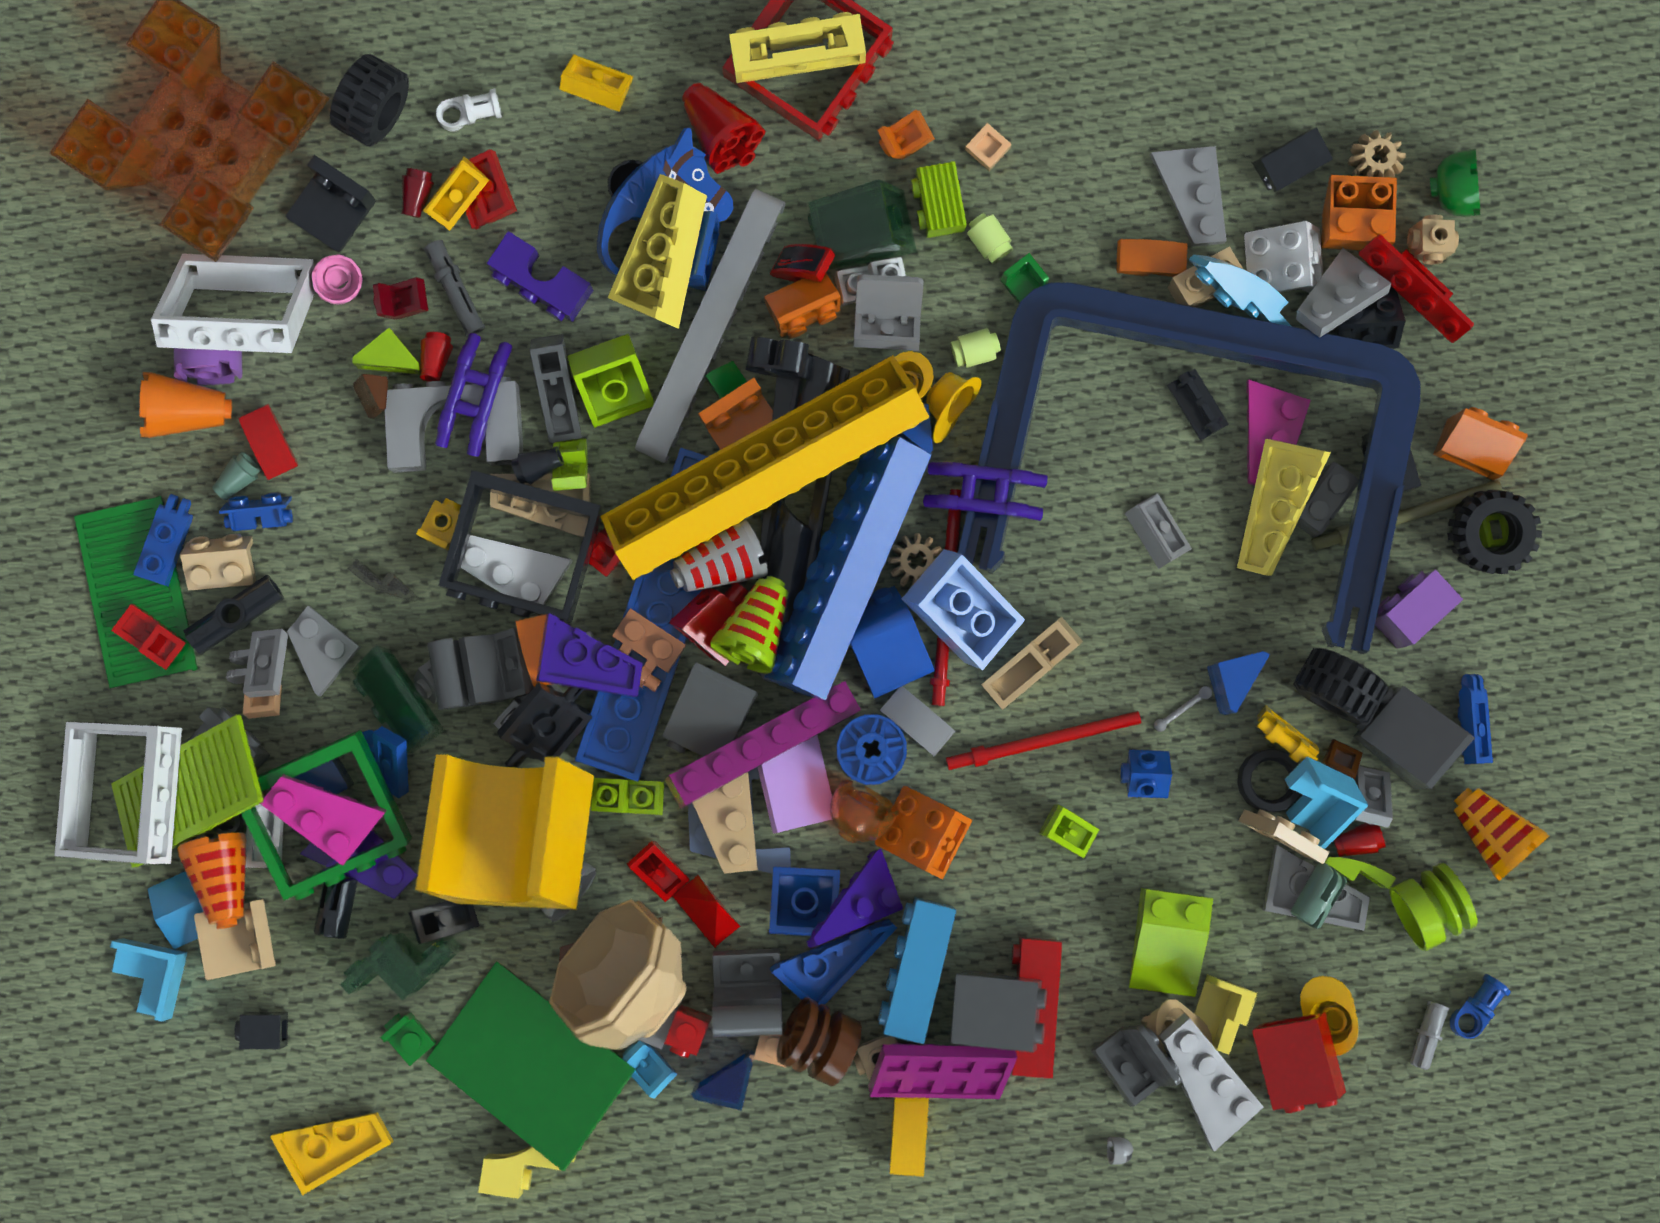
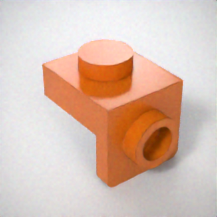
M914 110L890 127L882 126L877 130L881 137L879 143L882 150L887 156L896 159H904L935 139L919 110Z

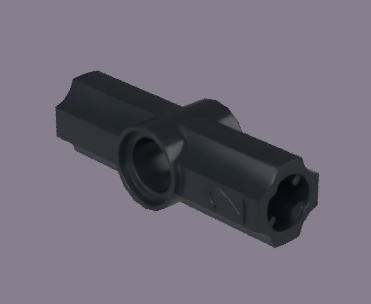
M265 575L231 599L222 600L215 610L183 630L185 637L197 653L202 655L236 631L245 629L252 620L285 598L271 577ZM237 606L240 610V617L236 622L231 623L228 619V613L231 608Z

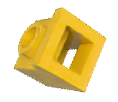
M445 498L443 503L434 500L416 535L448 551L462 505ZM441 516H446L448 519L444 527H438L437 521Z

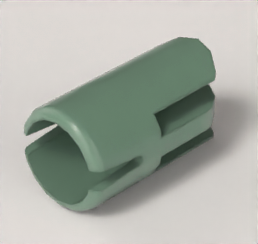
M1325 862L1324 864L1318 863L1291 908L1290 913L1307 925L1320 929L1346 885L1347 878Z

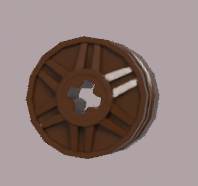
M805 997L793 1009L783 1028L777 1048V1062L787 1067L792 1065V1068L798 1072L808 1069V1076L832 1087L844 1077L855 1057L861 1039V1022L839 1011L831 1015L828 1006L824 1004L818 1005L817 1001Z

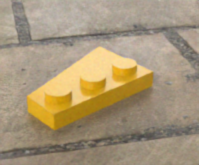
M378 1112L270 1135L302 1195L394 1142Z

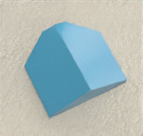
M186 871L148 888L154 921L172 948L177 949L198 939L194 915L203 912V909Z

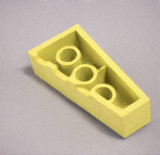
M662 174L659 175L609 293V299L679 329L707 195L683 182Z

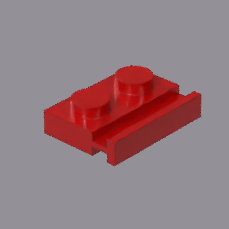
M489 149L468 159L489 179L465 211L471 228L479 229L487 223L491 224L516 212L517 209L496 151Z

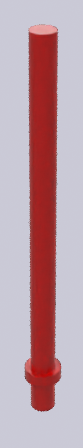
M951 489L950 495L960 497L961 490ZM948 509L945 549L958 553L961 510ZM938 636L934 678H930V685L933 686L931 705L945 706L946 687L950 686V680H947L949 647Z

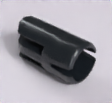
M345 878L328 887L325 882L323 883L314 927L316 935L320 936V934H323L325 937L345 939L347 937L358 883L357 880Z

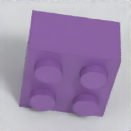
M1436 569L1427 573L1420 571L1415 576L1413 574L1410 575L1398 586L1401 590L1399 594L1396 593L1392 597L1387 596L1379 603L1375 625L1397 649L1414 645L1463 599Z

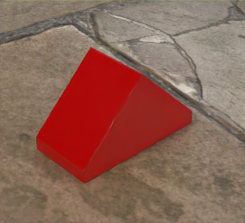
M651 841L627 863L628 867L664 902L690 881L688 876L657 841Z

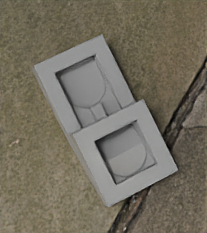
M903 686L899 687L880 709L886 717L891 719L932 756H935L955 733L953 728Z

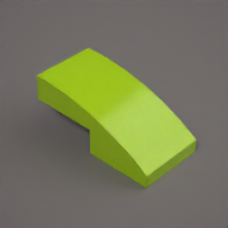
M573 439L553 443V448L558 447L564 460V465L557 467L552 472L553 491L586 488L588 471L587 439Z
M1327 856L1325 860L1326 864L1345 876L1347 881L1354 882L1360 873L1379 887L1390 889L1396 880V877L1386 871L1358 860Z

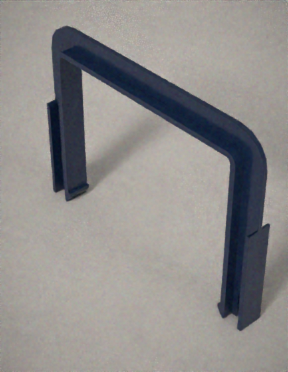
M1051 282L1033 289L1020 302L1012 320L978 466L1004 469L1021 468L1052 329L1056 326H1066L1368 387L1376 391L1375 409L1330 619L1322 627L1327 647L1332 648L1336 646L1344 648L1352 609L1358 608L1350 650L1358 651L1357 653L1359 654L1369 652L1404 490L1403 481L1420 405V380L1414 366L1400 352L1381 344L1325 334L1319 338L1310 330L1075 283ZM976 479L974 498L994 501L996 481ZM1009 482L1007 502H1013L1017 484ZM967 511L958 553L962 554L973 565L981 528H986L987 533L979 569L993 574L1005 561V552L1002 551L1009 516Z

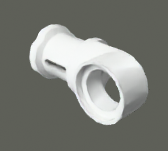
M495 88L490 89L489 93L472 97L465 94L460 97L444 100L438 105L436 110V117L440 126L448 131H457L464 125L475 123L476 119L490 116L502 117ZM448 108H456L461 112L460 119L455 123H447L443 120L444 111Z

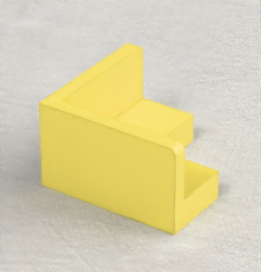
M1207 974L1194 1014L1200 1017L1207 1025L1212 1036L1213 1047L1219 1052L1230 1055L1239 1025L1247 1026L1257 993Z

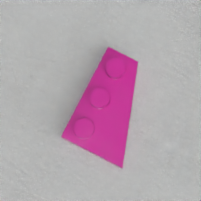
M1248 379V484L1255 486L1265 439L1297 445L1311 400Z
M284 774L265 796L264 802L260 803L342 866L387 811L376 806L372 807L357 802L356 799L347 796L343 797L325 791L321 787Z

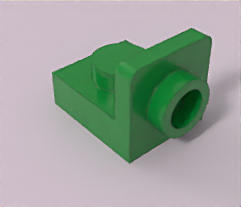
M400 1013L395 1015L383 1026L387 1032L380 1037L384 1043L388 1041L409 1066L437 1043L412 1013L404 1017Z

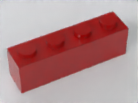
M1019 937V944H1013L1011 961L1012 964L1017 965L1016 977L1042 980L1041 988L1047 989L1045 1010L1040 1009L1039 1023H1044L1045 1026L1043 1044H1037V1049L1034 1052L1016 1051L1017 1060L1011 1072L1013 1076L1053 1079L1062 942L1060 940Z

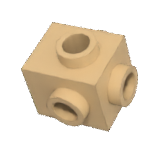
M1441 215L1424 216L1422 220L1409 229L1407 238L1409 252L1419 261H1423V264L1428 265L1443 263V260L1455 253L1459 243V234L1455 231V220H1443Z

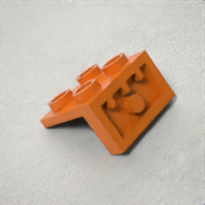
M752 378L698 414L701 422L721 450L772 422L773 410L762 395L761 387L755 378Z
M903 786L875 840V845L943 880L973 820L907 786Z

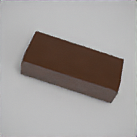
M362 374L353 383V387L369 418L374 419L386 409L388 379L386 376Z

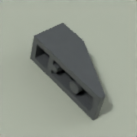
M558 334L531 339L530 354L549 443L582 438L564 335Z

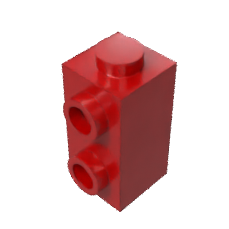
M681 1005L676 1011L665 1040V1044L671 1046L670 1052L685 1058H689L690 1054L697 1056L712 1016Z

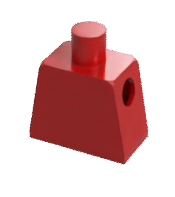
M739 583L731 584L724 594L713 588L703 589L669 623L710 659L726 667L729 660L716 653L711 648L710 643L714 635L747 595L748 591Z

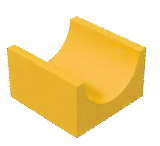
M436 754L416 890L456 904L577 910L594 775L559 757H545L544 767L512 768L480 764L450 755Z

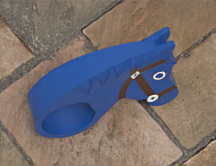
M684 128L674 145L661 149L640 164L622 182L607 204L599 224L597 253L603 266L613 275L617 276L620 269L612 262L608 252L610 235L618 225L629 221V219L637 221V218L641 220L660 174L683 182L707 195L704 211L717 212L719 222L725 221L731 215L733 199L709 175L707 164L704 160L706 154L693 147L691 128Z

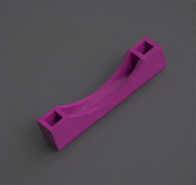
M844 681L830 689L826 700L812 698L670 774L665 779V782L679 808L682 809L776 756L854 716L861 709Z

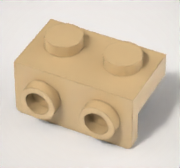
M229 534L219 539H209L208 537L201 536L188 541L180 554L188 591L247 586L255 583L256 577L250 552L253 544L252 536Z

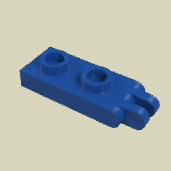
M170 494L166 505L160 504L158 506L133 575L169 586L193 519V515L188 513L191 500L183 498L177 510L179 497Z
M1465 674L1461 678L1462 688L1459 691L1460 706L1458 708V719L1461 723V728L1470 733L1475 739L1462 753L1464 764L1493 763L1487 690L1484 688L1481 675Z

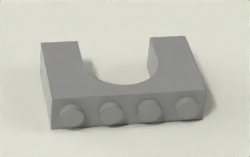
M501 377L487 422L488 426L485 433L487 462L491 466L512 465V459L518 458V454L523 453L520 386L516 381H511L510 377ZM432 381L427 382L426 387L413 388L412 384L403 383L395 384L393 389L387 390V402L384 411L387 467L393 473L426 471V425L432 415L444 407L451 385L446 386L445 382ZM465 382L460 400L479 405L484 386Z

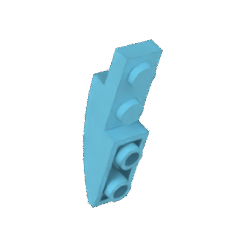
M1195 254L1190 257L1189 260L1197 268L1194 272L1195 275L1207 286L1212 285L1216 290L1213 295L1225 307L1233 305L1244 310L1252 318H1258L1260 321L1292 327L1280 313L1288 304V301L1266 281L1244 269L1217 258Z

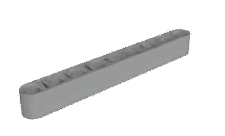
M755 189L639 435L635 446L636 451L662 463L668 461L669 456L667 454L670 447H675L683 429L681 426L684 417L688 418L697 399L694 397L698 388H702L706 380L705 375L710 371V368H708L712 358H716L724 341L722 339L725 329L729 330L738 311L735 309L739 300L742 301L751 283L749 280L752 271L756 272L764 255L763 247L766 242H770L778 224L776 219L779 213L783 214L786 202Z

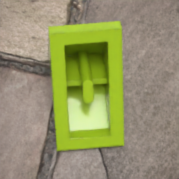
M390 328L386 329L354 355L352 364L362 370L421 375V364Z
M1054 804L1038 834L1084 859L1100 829L1063 806Z

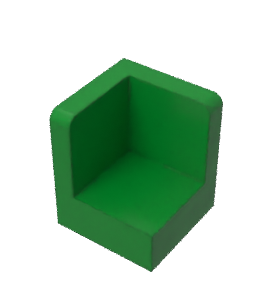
M1030 253L1008 268L1001 278V282L1018 304L1033 289L1046 285L1049 281L1047 274Z

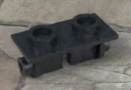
M1196 369L1183 373L1177 380L1167 385L1200 441L1229 425Z

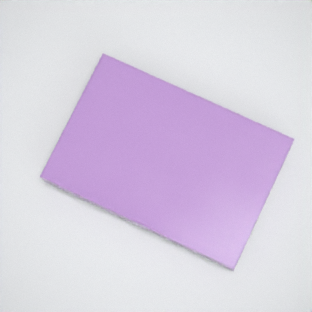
M818 735L758 766L773 834L837 818Z

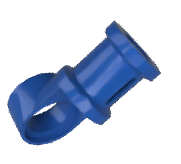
M1488 974L1483 976L1484 982L1475 995L1468 997L1463 1006L1456 1009L1450 1017L1451 1030L1462 1038L1473 1039L1479 1036L1489 1021L1495 1016L1493 1011L1502 998L1509 996L1511 993L1507 986ZM1469 1013L1475 1022L1473 1029L1465 1033L1459 1028L1458 1020L1463 1014Z

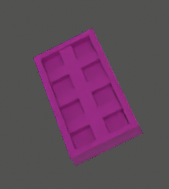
M883 1044L868 1084L870 1097L1000 1099L1017 1060L1016 1051L967 1045Z

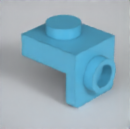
M638 1041L629 1046L623 1053V1059L636 1068L631 1077L653 1099L677 1075L664 1058L647 1043Z

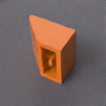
M1331 175L1322 212L1321 249L1344 248L1345 250H1361L1378 234L1382 235L1393 245L1396 237L1397 178Z
M827 273L821 283L803 278L764 296L766 307L781 338L787 335L790 339L796 338L807 332L806 326L817 321L819 325L829 323L837 318L836 313L840 311L839 292Z
M1475 407L1465 408L1447 419L1433 455L1495 480L1504 475L1526 441L1528 434L1519 431L1520 427L1512 422L1505 420L1498 422L1488 418L1489 414L1484 410Z

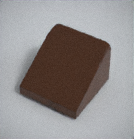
M1332 739L1322 764L1355 779L1363 752Z

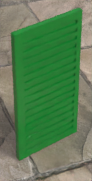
M162 496L74 516L110 689L189 670L196 671L198 669L194 648L186 639L183 631L189 627L177 567L174 569L169 586L133 575L157 508L160 504L164 505ZM132 603L186 642L167 670L111 631Z

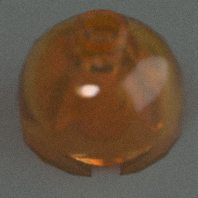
M842 780L830 803V815L834 825L840 830L839 835L851 843H856L857 840L862 842L875 841L883 837L899 814L898 810L891 811L893 803L865 786L867 792L859 791L851 787L853 781Z

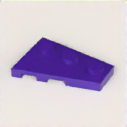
M550 613L546 614L536 681L638 697L643 663L608 644L605 645L590 637L586 632L559 620L560 618Z
M372 829L350 857L381 844L385 840ZM312 842L300 853L326 867L338 863ZM387 854L375 859L376 865L358 873L355 868L344 873L345 876L355 879L359 883L393 899H396L418 876V872L400 855L389 859Z

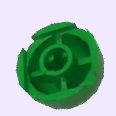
M1476 149L1451 153L1438 165L1437 177L1430 178L1431 197H1438L1441 208L1449 214L1455 216L1481 215Z

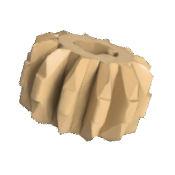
M1378 130L1373 131L1370 137L1366 134L1361 135L1358 139L1359 144H1353L1350 149L1353 156L1348 159V164L1358 166L1352 172V176H1359L1362 173L1364 176L1395 178V174H1400L1403 171L1404 166L1400 162L1406 158V153L1397 151L1402 145L1401 141L1392 143L1390 141L1392 138L1391 132L1381 138ZM1374 155V157H1376L1377 155H1379L1382 158V161L1378 160V162H1375L1372 159V156Z
M916 533L914 544L910 543L907 536L901 538L905 549L898 545H893L892 551L901 557H889L888 563L900 565L891 571V575L896 577L901 573L904 574L900 581L901 586L904 587L909 578L913 579V586L936 559L933 557L942 552L940 546L932 550L929 549L933 538L928 537L923 545L920 544V533ZM917 554L924 557L922 563L926 562V565L924 567L917 566L916 569H912L910 567L911 560L907 561V558L909 556L915 558Z

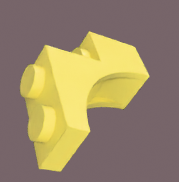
M532 1146L507 1154L488 1153L483 1159L478 1193L519 1199L523 1194V1189L529 1190L531 1184L532 1169H527V1165L555 1170L560 1169Z

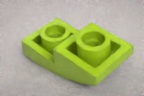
M594 778L591 811L663 815L665 782L642 780L637 782L624 779Z

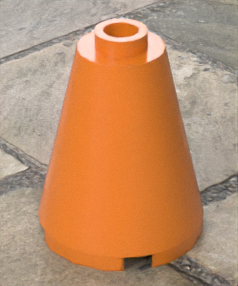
M143 372L144 380H141L139 417L144 418V427H140L141 437L152 438L224 426L225 419H232V399H226L225 392L153 372Z

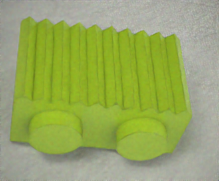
M951 161L949 163L945 162L943 164L916 168V178L911 179L913 198H920L922 210L916 211L919 230L925 229L927 238L965 232L967 223L955 162Z

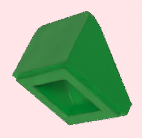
M734 361L705 375L706 380L719 399L747 382Z

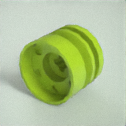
M1445 863L1433 866L1432 872L1430 870L1421 872L1420 877L1423 888L1412 878L1390 887L1389 893L1392 904L1406 932L1422 951H1428L1445 942L1444 926L1453 935L1458 936L1462 934L1463 928L1470 930L1478 924L1477 914L1466 888L1453 870Z

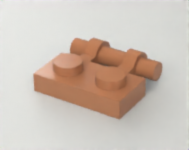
M631 608L612 635V637L623 643L619 651L629 656L631 651L634 650L647 659V662L642 667L639 686L641 688L646 686L653 692L658 689L662 682L652 675L656 667L658 666L669 673L686 647L684 643Z

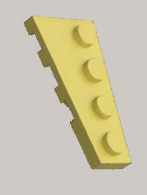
M1265 439L1237 568L1272 576L1331 452Z

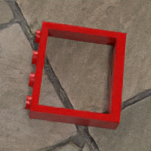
M770 0L751 28L755 30L766 29L769 25L778 23L794 0ZM853 0L819 1L837 13L850 12L852 15L860 14L862 29L876 38V41L866 53V63L858 64L817 123L755 81L736 83L732 54L722 66L723 76L819 141L824 134L829 136L838 124L839 120L836 116L841 109L848 110L856 99L857 93L854 91L860 82L866 84L870 80L876 69L873 64L879 56L885 58L894 44L891 40L893 27Z

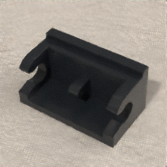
M1316 127L1255 160L1252 164L1267 189L1273 188L1274 192H1277L1333 160V157Z

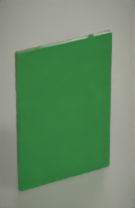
M497 961L483 981L480 982L479 987L426 1060V1062L561 1171L567 1169L576 1154L582 1149L583 1144L636 1070V1068L610 1048L591 1046L577 1039L546 998Z

